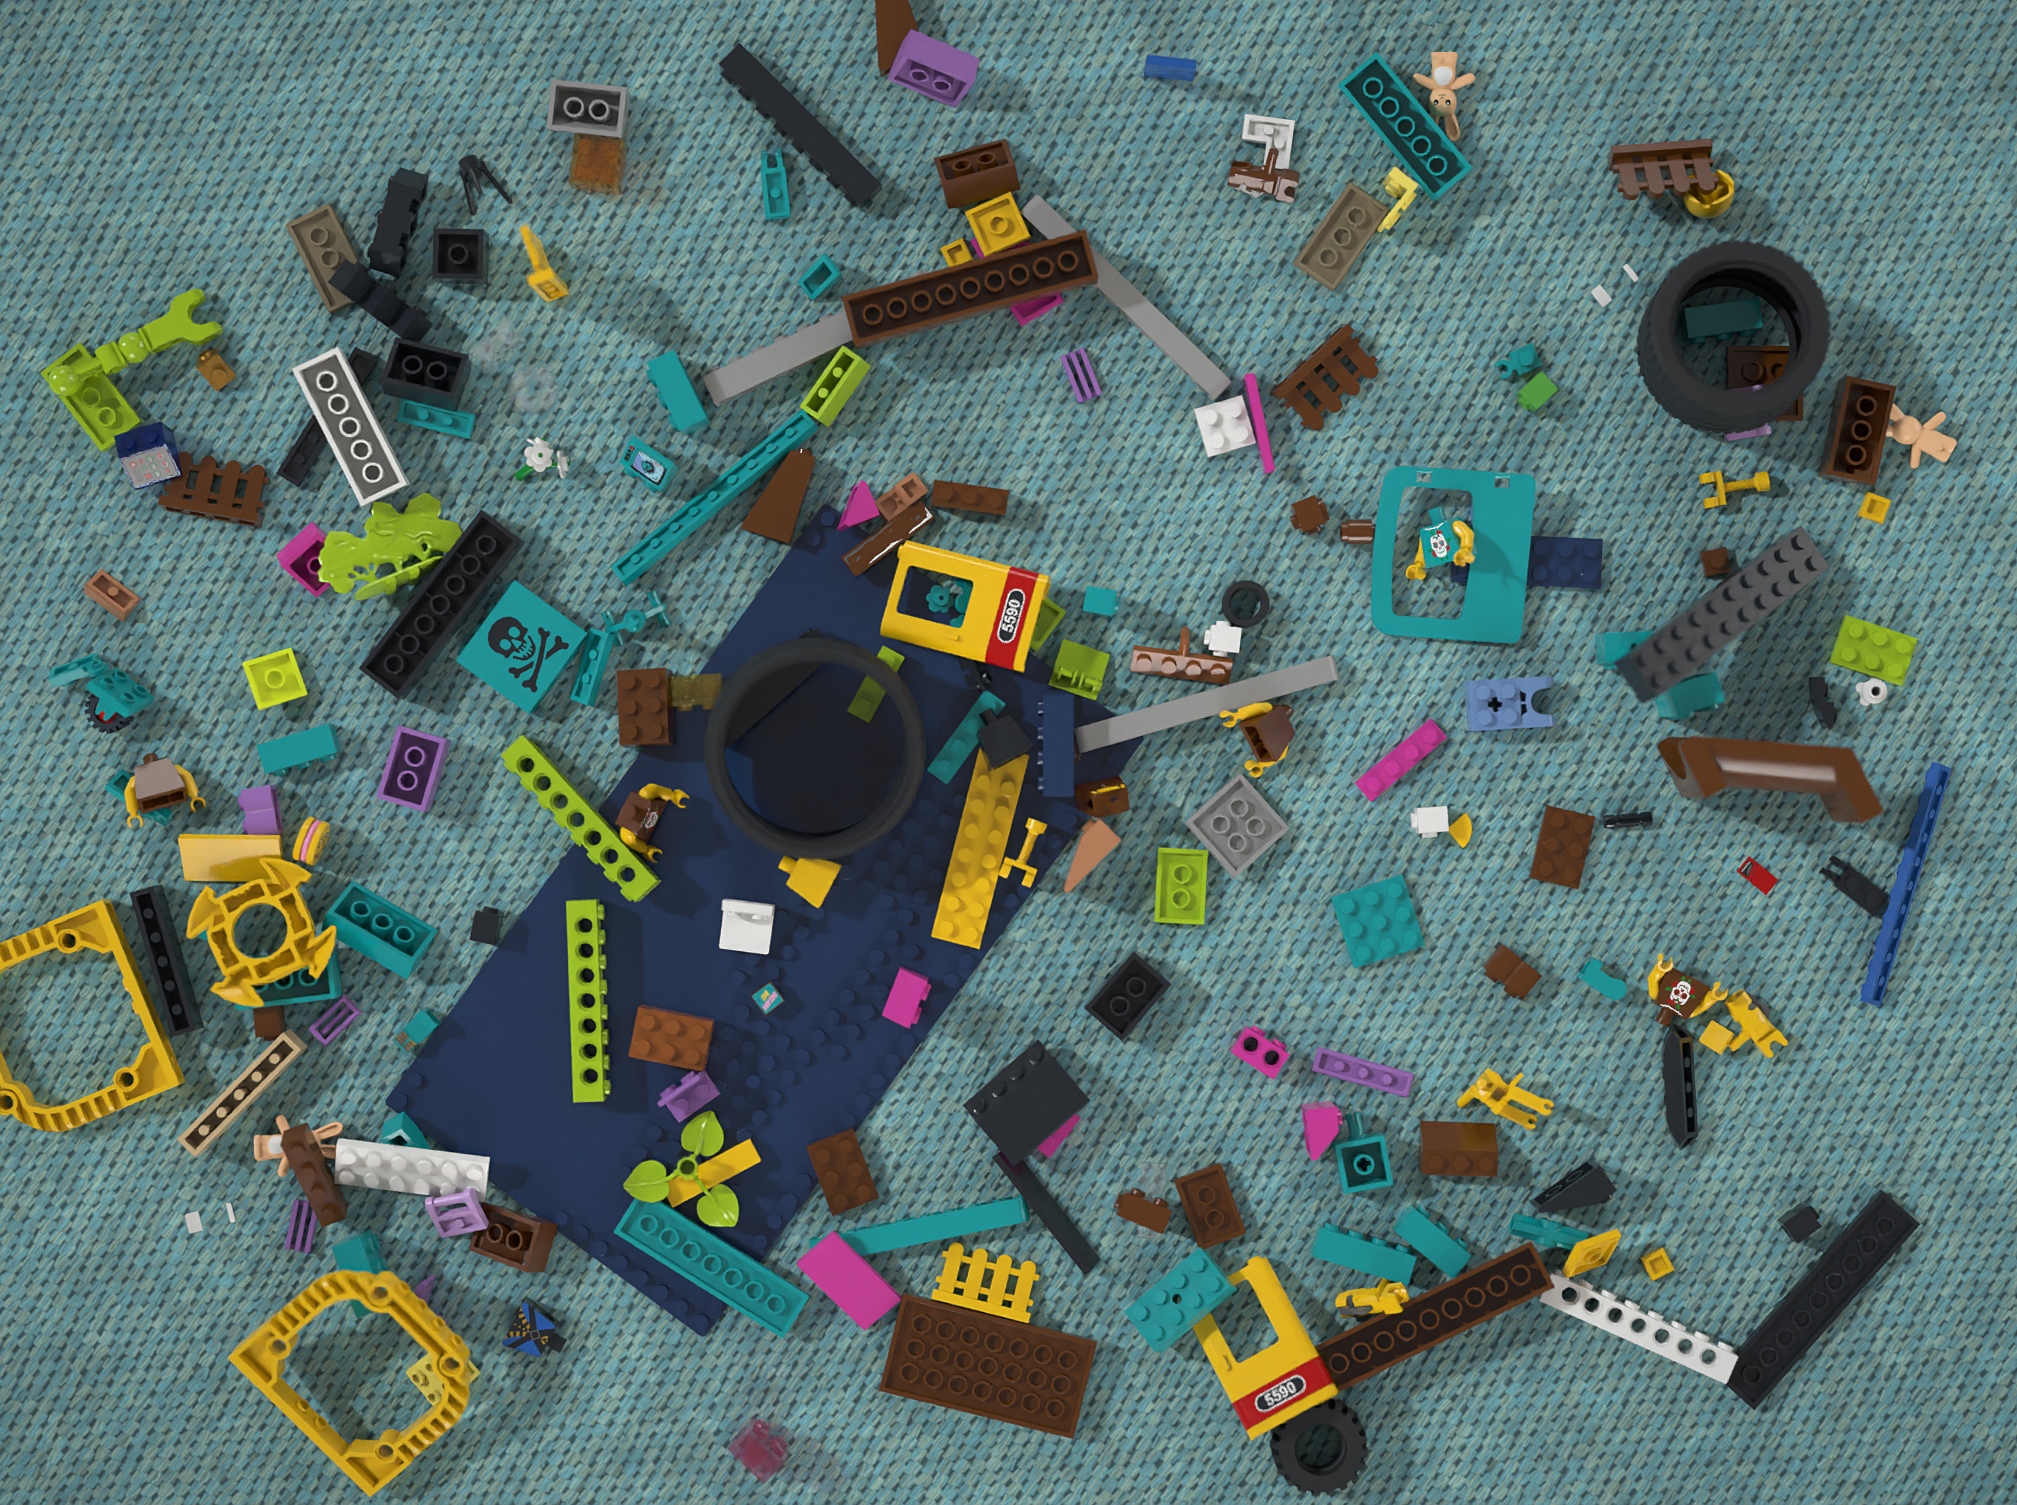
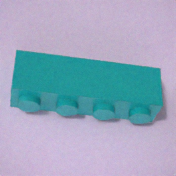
M1326 1222L1325 1226L1318 1224L1310 1250L1312 1257L1397 1283L1401 1282L1408 1286L1417 1258L1411 1252L1412 1248L1401 1244L1392 1247L1387 1245V1240L1373 1237V1240L1363 1238V1233L1352 1229L1349 1230V1233L1339 1230L1340 1226Z

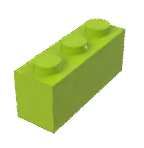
M842 345L799 407L826 427H829L871 366Z

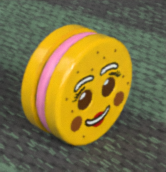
M312 816L308 817L296 839L293 859L314 866L320 859L329 837L330 823L317 820V818Z

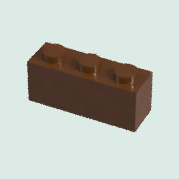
M934 479L931 507L1005 517L1009 490Z

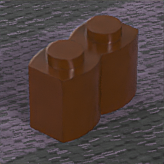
M1501 943L1482 965L1486 969L1484 975L1494 983L1498 980L1506 986L1503 990L1514 999L1517 996L1524 999L1542 977L1536 970Z

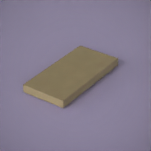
M1349 181L1292 265L1334 292L1390 209Z
M332 204L323 205L285 224L329 314L331 315L354 304L352 300L328 283L345 258L353 264L356 261L360 262Z

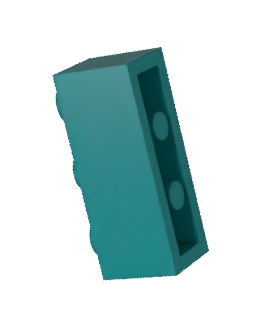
M1759 298L1684 308L1679 312L1683 342L1691 341V345L1705 343L1706 338L1715 337L1716 341L1731 339L1732 334L1739 333L1741 338L1756 335L1755 331L1763 328Z
M325 724L256 745L264 773H273L274 777L288 774V769L297 766L298 770L313 766L312 761L321 759L322 763L337 759L335 754L342 753L334 724Z
M1410 1205L1392 1226L1393 1230L1453 1279L1471 1258L1470 1253L1466 1251L1469 1246L1458 1237L1455 1241L1447 1234L1450 1230L1439 1221L1436 1225L1428 1219L1431 1215L1420 1205L1417 1209Z

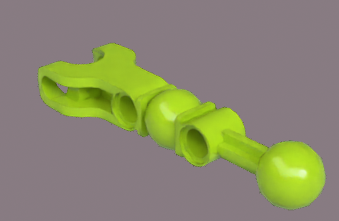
M195 288L176 296L171 302L169 312L165 316L139 328V333H125L118 343L114 340L97 348L94 351L95 358L74 368L68 365L56 366L50 371L48 384L53 393L59 396H71L78 391L81 381L99 372L104 371L106 375L115 374L129 367L128 363L142 362L147 358L149 352L154 355L181 342H189L192 345L198 346L205 345L221 336L223 329L219 323L213 321L201 325L192 322L193 310L205 302L203 290Z

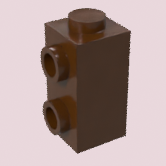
M1132 1187L1131 1191L1125 1189L1123 1194L1118 1193L1113 1207L1117 1208L1115 1211L1117 1216L1160 1234L1164 1233L1172 1214V1209L1168 1206L1169 1202L1155 1197L1154 1200L1145 1197V1192Z

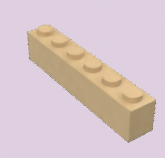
M291 1029L283 1032L177 1140L194 1157L204 1153L308 1046Z

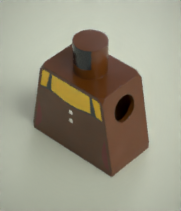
M1118 775L1074 785L1076 808L1079 811L1095 818L1129 811L1127 786Z

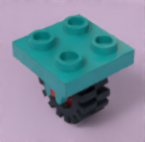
M114 668L89 681L86 689L93 694L87 698L89 701L85 702V706L89 708L84 711L85 714H90L87 720L88 722H94L92 725L94 729L100 727L98 732L103 733L106 731V734H111L130 725V722L134 720L132 715L150 706L155 697L148 693L145 687L131 680L124 671Z

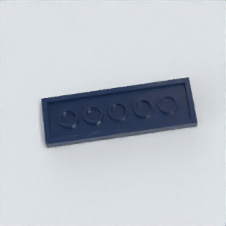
M1531 536L1526 586L1601 589L1603 539ZM1451 561L1450 582L1467 583L1468 562H1465L1466 565L1462 567Z

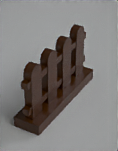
M1711 139L1611 146L1608 160L1609 171H1613V174L1618 173L1620 183L1617 184V192H1623V196L1627 200H1636L1639 191H1648L1650 197L1658 199L1663 196L1664 189H1673L1676 196L1684 197L1688 194L1690 187H1698V191L1701 194L1710 195L1714 191V186H1717L1719 182L1718 176H1712L1710 168L1714 164L1713 158H1710L1713 148ZM1693 168L1695 178H1687L1685 169ZM1660 170H1668L1670 180H1663ZM1635 172H1643L1645 182H1638Z
M1342 324L1270 392L1276 399L1284 398L1286 400L1283 405L1286 409L1292 407L1303 419L1300 422L1303 428L1309 426L1314 430L1321 429L1324 425V419L1320 413L1325 409L1332 413L1339 412L1342 408V402L1338 397L1343 392L1347 395L1355 396L1360 392V385L1356 380L1361 375L1368 379H1373L1378 375V367L1374 364L1377 361L1376 357L1372 355L1369 358L1358 345L1361 340L1357 336L1353 339L1350 335L1354 330L1349 324ZM1339 347L1340 351L1334 356L1332 352ZM1345 355L1357 368L1352 375L1339 362ZM1320 364L1322 368L1316 373L1314 369ZM1326 373L1339 385L1334 392L1321 379ZM1302 381L1304 385L1298 390L1296 386ZM1308 390L1321 402L1318 407L1314 408L1303 396Z
M185 451L177 455L176 461H172L177 474L172 475L170 485H165L164 491L168 492V496L160 495L158 505L164 511L262 528L264 518L258 510L264 509L265 503L260 502L264 484L269 485L270 478L266 477V470L263 466L254 465L250 469V473L245 474L242 473V467L239 462L231 460L226 464L225 470L217 469V461L212 456L204 457L200 465L193 464L192 456ZM191 471L198 473L195 490L187 489ZM215 476L223 477L219 494L211 493ZM240 480L248 481L244 498L236 497ZM185 496H190L193 498L192 500L185 499ZM209 501H217V505L210 504ZM234 504H235V505H241L242 508H241V509L234 508Z

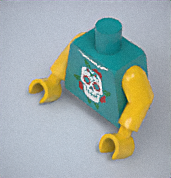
M1443 506L1428 510L1433 525L1420 529V541L1414 561L1415 565H1410L1406 570V576L1411 580L1416 578L1422 580L1425 578L1426 572L1422 569L1423 567L1428 569L1451 561L1464 567L1466 565L1465 562L1472 563L1474 561L1473 554L1478 553L1473 543L1474 532L1463 522L1461 517L1447 520Z

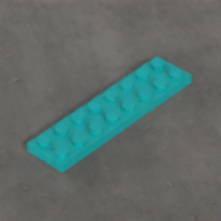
M635 1198L614 1230V1233L782 1339L810 1297V1294L662 1201L649 1203Z

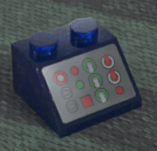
M160 421L114 436L119 460L135 490L183 476L173 430Z

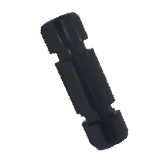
M1651 812L1603 816V826L1607 829L1615 828L1616 826L1619 828L1639 826V824L1646 826L1653 823Z

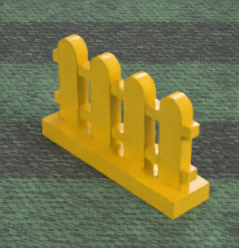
M528 225L520 227L535 270V274L527 276L530 286L546 302L570 294L566 283L550 267L541 240L537 238L536 234H533L532 230H529Z
M958 1242L952 1243L949 1246L948 1252L943 1251L942 1257H945L946 1261L942 1277L937 1276L935 1282L940 1283L939 1289L933 1288L931 1299L1029 1323L1031 1313L1026 1312L1027 1305L1032 1306L1033 1300L1029 1299L1033 1280L1038 1281L1040 1276L1035 1274L1036 1266L1032 1261L1023 1262L1020 1270L1011 1268L1012 1260L1008 1255L999 1256L996 1264L987 1262V1252L981 1248L973 1252L972 1258L963 1256V1246ZM961 1262L970 1264L966 1283L956 1281ZM985 1268L994 1270L990 1289L980 1287ZM1009 1274L1018 1276L1014 1295L1005 1293ZM954 1287L964 1289L963 1296L954 1294ZM978 1294L988 1295L987 1302L977 1300ZM1003 1299L1012 1301L1011 1308L1001 1306Z

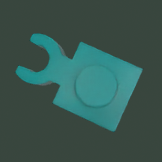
M1532 343L1508 353L1510 361L1499 360L1494 364L1495 368L1503 365L1507 369L1506 373L1499 377L1500 380L1508 378L1514 370L1520 376L1542 366Z

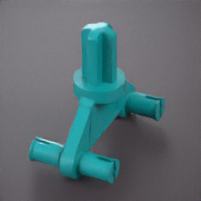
M653 590L652 594L651 592L646 593L653 608L644 612L635 609L629 610L621 622L615 623L610 609L606 610V613L605 611L600 613L607 626L604 628L605 631L615 635L613 641L615 648L625 644L619 631L620 629L626 628L630 632H639L645 626L646 619L655 614L661 628L665 627V623L666 626L671 624L664 611L667 607L665 603L661 604L656 590Z

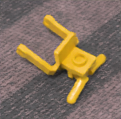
M1489 1068L1457 1100V1105L1460 1108H1464L1475 1097L1489 1106L1495 1115L1498 1114L1518 1123L1527 1130H1533L1536 1127L1537 1117L1508 1105L1509 1100L1517 1101L1540 1112L1544 1116H1548L1552 1112L1550 1109L1554 1106L1552 1101L1542 1099L1515 1086L1524 1076L1521 1072L1507 1085L1498 1073Z

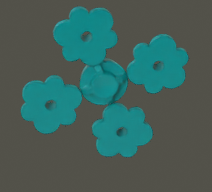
M957 577L955 584L961 587L964 593L959 594L955 600L950 595L948 588L942 589L938 585L931 588L930 593L926 596V600L930 602V611H940L941 613H946L948 607H952L955 603L957 611L964 615H960L957 619H952L950 625L951 627L960 628L964 622L974 583L973 581Z

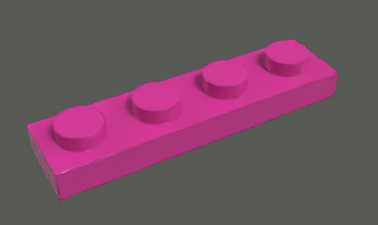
M1429 719L1355 782L1356 786L1372 802L1447 737L1434 721Z

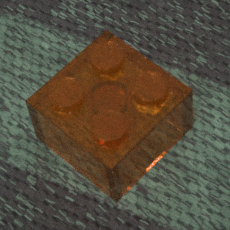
M575 133L568 180L571 188L622 195L628 145L625 140Z

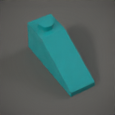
M404 1111L383 1123L381 1142L383 1144L431 1150L417 1125Z

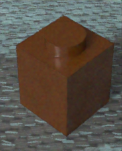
M284 1005L253 1008L256 1038L264 1037V1041H274L286 1031Z

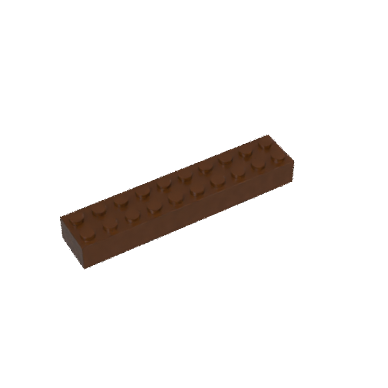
M1086 230L841 297L857 350L1098 283L1099 277Z
M1532 1241L1401 1304L1400 1306L1403 1311L1400 1313L1385 1314L1384 1312L1314 1347L1332 1378L1335 1387L1340 1392L1553 1289L1555 1286Z

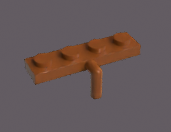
M1183 627L1180 630L1179 651L1134 645L1130 671L1229 685L1233 658L1190 653V629Z

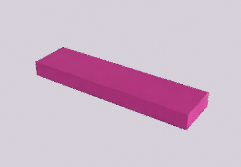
M1254 373L1245 374L1243 379L1262 469L1265 475L1273 473L1275 465L1256 376Z

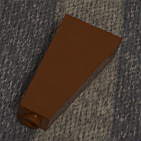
M875 0L878 68L881 76L889 74L900 46L910 30L919 32L908 0Z
M798 448V452L790 451L742 523V530L791 545L817 461L816 457L812 456V451Z

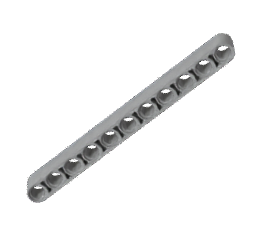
M1037 194L1020 211L1022 218L1029 220L1028 224L1039 235L1045 236L1047 240L1077 232ZM1090 245L1099 277L1098 283L1092 286L1096 289L1099 288L1101 290L1100 293L1114 307L1116 305L1119 307L1118 311L1132 324H1137L1136 328L1147 339L1153 340L1155 342L1154 345L1167 358L1171 357L1173 359L1171 362L1185 375H1190L1189 379L1200 390L1206 391L1208 393L1207 396L1214 401L1231 384L1230 379Z
M1330 655L1075 728L1074 735L1079 752L1083 753L1216 715L1224 710L1230 711L1338 680L1340 676L1334 656Z

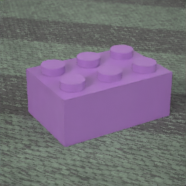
M398 725L376 798L419 811L430 812L452 740Z

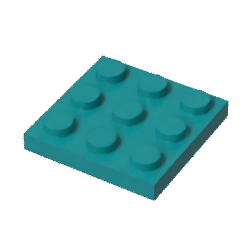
M1402 874L1330 897L1354 969L1425 946Z

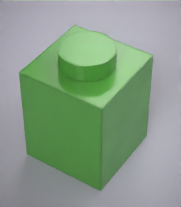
M1541 371L1515 395L1519 398L1517 400L1518 404L1524 410L1534 412L1558 388Z

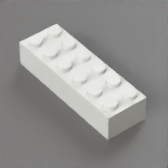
M337 347L292 369L361 506L371 504L410 485L342 348Z

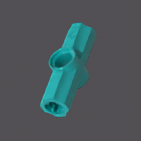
M1515 1212L1511 1217L1509 1233L1512 1235L1534 1240L1535 1243L1551 1248H1556L1557 1246L1571 1251L1576 1243L1586 1240L1588 1235L1586 1231L1564 1226L1555 1220L1551 1222L1547 1218L1541 1217L1538 1219Z

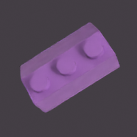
M911 29L900 46L887 80L956 108L974 84L980 59L968 52L958 50L944 42Z

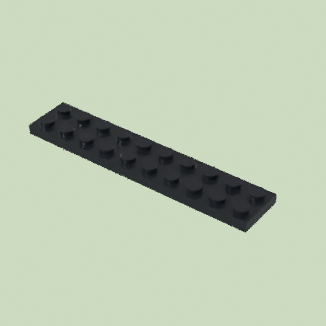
M1879 1190L1736 1350L1735 1354L1738 1356V1359L1725 1385L1755 1410L1917 1229L1920 1223L1884 1191Z

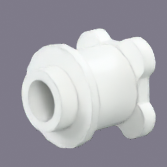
M1871 678L1865 683L1859 682L1855 687L1861 697L1860 703L1864 706H1868L1870 703H1880L1887 695L1885 683L1877 678ZM1872 688L1875 689V694H1874V695H1873L1872 692H1871V691H1872Z

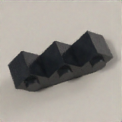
M400 167L395 176L392 175L390 177L385 203L378 215V226L375 236L367 251V257L370 258L369 269L399 277L407 263L408 243L417 230L418 210L427 197L429 176Z
M345 258L328 283L401 338L419 343L433 325V323L425 318L428 313L417 305L411 308L396 296L398 294L396 289L388 283L382 286L367 275L368 268L358 261L353 264Z

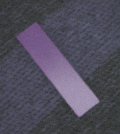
M1319 1046L1317 1047L1311 1071L1405 1098H1408L1414 1073Z

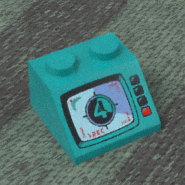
M633 435L619 462L624 466L622 470L633 479L639 476L645 480L643 486L653 493H656L657 490L663 493L680 469L673 462Z

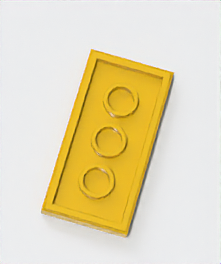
M180 834L178 838L185 881L250 882L262 878L272 879L259 860L261 858L284 860L280 835Z

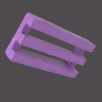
M1084 347L1067 355L1060 356L1078 404L1102 395ZM1081 355L1095 392H1090L1076 356ZM1071 358L1085 391V396H1081L1067 361Z
M344 994L308 1030L326 1047L362 1011ZM343 1003H345L347 1006L329 1024H327L320 1032H318L317 1028L336 1009H338ZM352 1010L354 1013L325 1039L323 1036Z
M294 1200L284 1249H294V1251L298 1252L304 1251V1253L308 1254L311 1252L318 1220L314 1211H312L306 1245H302L308 1210L311 1207L309 1201ZM300 1205H302L303 1210L298 1229L296 1244H293Z

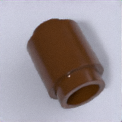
M1350 519L1346 522H1341L1340 540L1341 542H1347V544H1372L1376 524H1372L1371 519Z

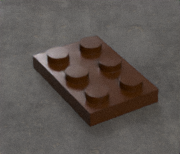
M1546 805L1529 878L1578 889L1595 816Z
M853 1127L806 1145L832 1216L879 1198Z
M1220 1162L1173 1179L1198 1248L1206 1249L1246 1234Z

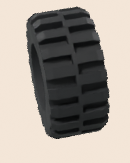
M1332 1397L1321 1404L1314 1405L1272 1428L1270 1431L1272 1436L1270 1449L1277 1470L1290 1486H1296L1298 1491L1302 1493L1310 1491L1312 1496H1320V1492H1326L1328 1496L1333 1495L1334 1490L1337 1488L1343 1491L1348 1488L1347 1482L1350 1480L1352 1482L1356 1481L1358 1478L1357 1472L1359 1470L1363 1471L1366 1464L1364 1461V1457L1368 1456L1366 1433L1356 1413L1340 1399L1335 1400ZM1325 1423L1332 1425L1338 1430L1342 1439V1446L1338 1455L1324 1465L1314 1466L1304 1463L1298 1457L1295 1449V1442L1299 1434L1306 1427L1313 1424Z

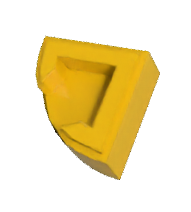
M1466 813L1449 826L1448 831L1462 848L1469 842L1472 833L1471 821Z

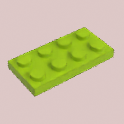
M79 342L44 369L41 375L48 382L50 371L56 366L68 365L74 368L94 357ZM104 371L81 381L78 391L73 395L59 396L100 451L104 453L143 423L142 419Z

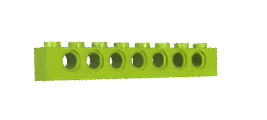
M521 735L501 754L505 760L504 766L512 774L516 772L522 778L520 783L529 792L533 790L537 794V802L545 810L550 809L555 814L553 819L562 828L566 826L571 831V839L578 846L583 844L589 851L587 856L596 865L600 863L606 869L603 872L605 876L613 883L617 881L622 887L620 892L629 901L633 899L635 902H640L661 882L658 876L634 850L622 842L621 836L528 736ZM528 759L534 761V768L531 772H527L524 768L525 762ZM545 777H549L551 786L548 790L544 791L541 787V781ZM565 795L568 799V804L565 808L561 809L558 806V799L560 796ZM582 813L585 818L584 824L577 827L574 818L577 814ZM596 831L601 834V841L598 845H594L591 841V836ZM614 849L618 853V859L612 864L608 860V853ZM628 868H632L635 871V878L630 882L624 876Z
M600 899L566 901L573 1102L604 1101L607 1099V1095L611 1094L610 1079L606 1080V1070L610 1069L609 1054L605 1055V1045L609 1044V1031L604 1028V1020L608 1019V1005H604L603 995L607 994V980H603L602 970L606 969V955H602V945L605 944V930H601V920L605 916L604 905H600ZM583 918H587L592 922L590 932L582 930L580 924ZM584 943H588L593 947L591 957L583 955L581 948ZM585 968L591 969L594 972L592 982L584 980L582 972ZM587 993L592 994L595 998V1004L592 1007L585 1005L583 1002V997ZM586 1019L595 1021V1031L590 1032L585 1029L584 1022ZM587 1044L595 1045L597 1048L596 1056L591 1057L586 1054L585 1046ZM587 1069H594L597 1072V1081L587 1079Z

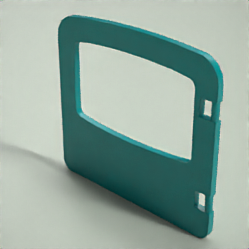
M1405 465L1396 466L1389 470L1383 479L1372 555L1371 619L1376 629L1381 633L1394 636L1510 644L1517 642L1522 634L1536 490L1534 477L1522 473ZM1417 473L1431 474V482L1416 481ZM1495 478L1509 479L1508 488L1494 487ZM1407 487L1467 490L1472 495L1473 543L1478 553L1473 554L1474 561L1469 563L1464 602L1461 614L1456 619L1396 615L1392 611V566L1395 533L1403 490Z

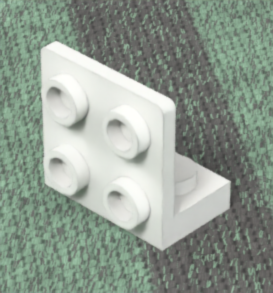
M723 899L722 910L724 912L719 947L721 949L768 954L775 905Z

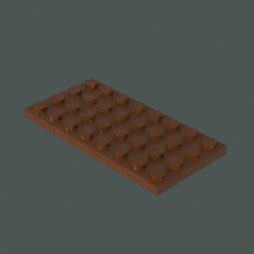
M903 1292L879 1391L1073 1439L1097 1340Z

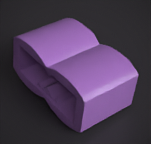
M276 785L241 790L238 802L240 809L245 812V820L243 821L245 835L284 834Z

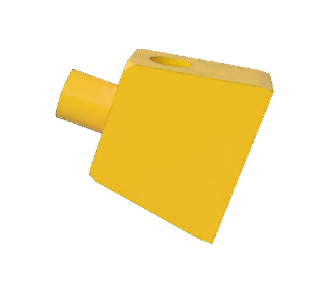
M784 855L778 868L791 874L786 885L812 905L820 908L842 865L826 859L809 860L799 858L796 861Z

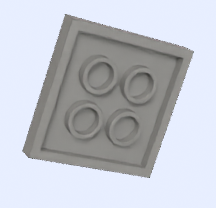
M1238 773L1184 822L1233 878L1242 873L1290 829L1241 773Z

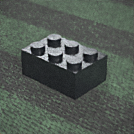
M395 337L380 380L384 394L457 412L471 372L469 355Z
M1131 950L1085 1003L1084 1009L1123 1041L1171 986V983L1135 951Z

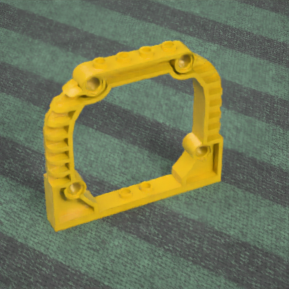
M110 898L95 902L47 922L45 925L1 942L0 974L18 963L54 948H58L61 952L67 954L81 951L85 947L95 949L101 953L113 951L124 977L122 979L123 986L127 992H130L133 998V1010L137 1015H140L150 1043L141 1046L139 1055L133 1065L116 1071L113 1085L74 1102L59 1106L35 1102L28 1086L12 1079L0 1050V1115L13 1114L20 1122L38 1130L62 1132L77 1128L186 1082ZM70 934L76 938L74 947L68 943ZM127 1072L131 1073L134 1077L132 1085L127 1083L125 1079ZM7 1096L13 1099L12 1107L6 1104L5 1099Z
M350 1270L325 1274L311 1283L279 1312H275L240 1342L228 1357L253 1384L369 1497L409 1466L418 1454L457 1423L467 1407L470 1396V1376L466 1366L470 1359L469 1348L464 1344L459 1335L454 1334L446 1326L445 1321L441 1317L436 1316L428 1308L424 1300L418 1298L410 1290L406 1282L401 1281L395 1274L388 1271L381 1272L377 1276L366 1271L359 1273ZM359 1299L372 1311L379 1313L388 1312L433 1356L431 1363L433 1372L444 1383L445 1388L440 1401L402 1432L387 1429L378 1440L355 1439L348 1444L327 1423L324 1417L317 1414L310 1407L309 1403L301 1398L281 1378V1375L285 1371V1358L298 1342L299 1336L297 1331L331 1304L339 1300Z

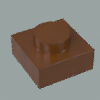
M1726 547L1699 552L1704 577L1731 571Z

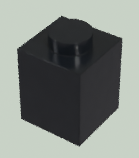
M484 906L483 910H476L469 940L491 945L498 944L504 914H499L497 908Z
M1802 1203L1777 1220L1791 1241L1799 1244L1822 1227L1817 1221L1820 1216L1811 1205L1807 1207Z

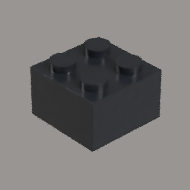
M433 228L432 278L437 283L488 284L489 234L484 229Z

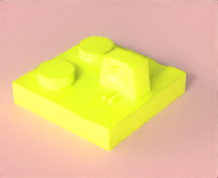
M292 648L242 662L258 711L308 695Z

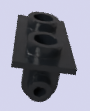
M956 655L962 671L969 668L972 673L964 675L969 691L973 692L974 696L994 689L992 674L987 670L984 662Z

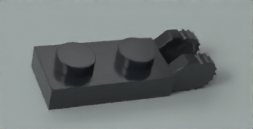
M1832 855L1829 861L1832 865L1843 871L1841 875L1837 878L1830 870L1822 868L1819 873L1832 882V886L1868 914L1874 916L1889 896L1851 866H1847Z

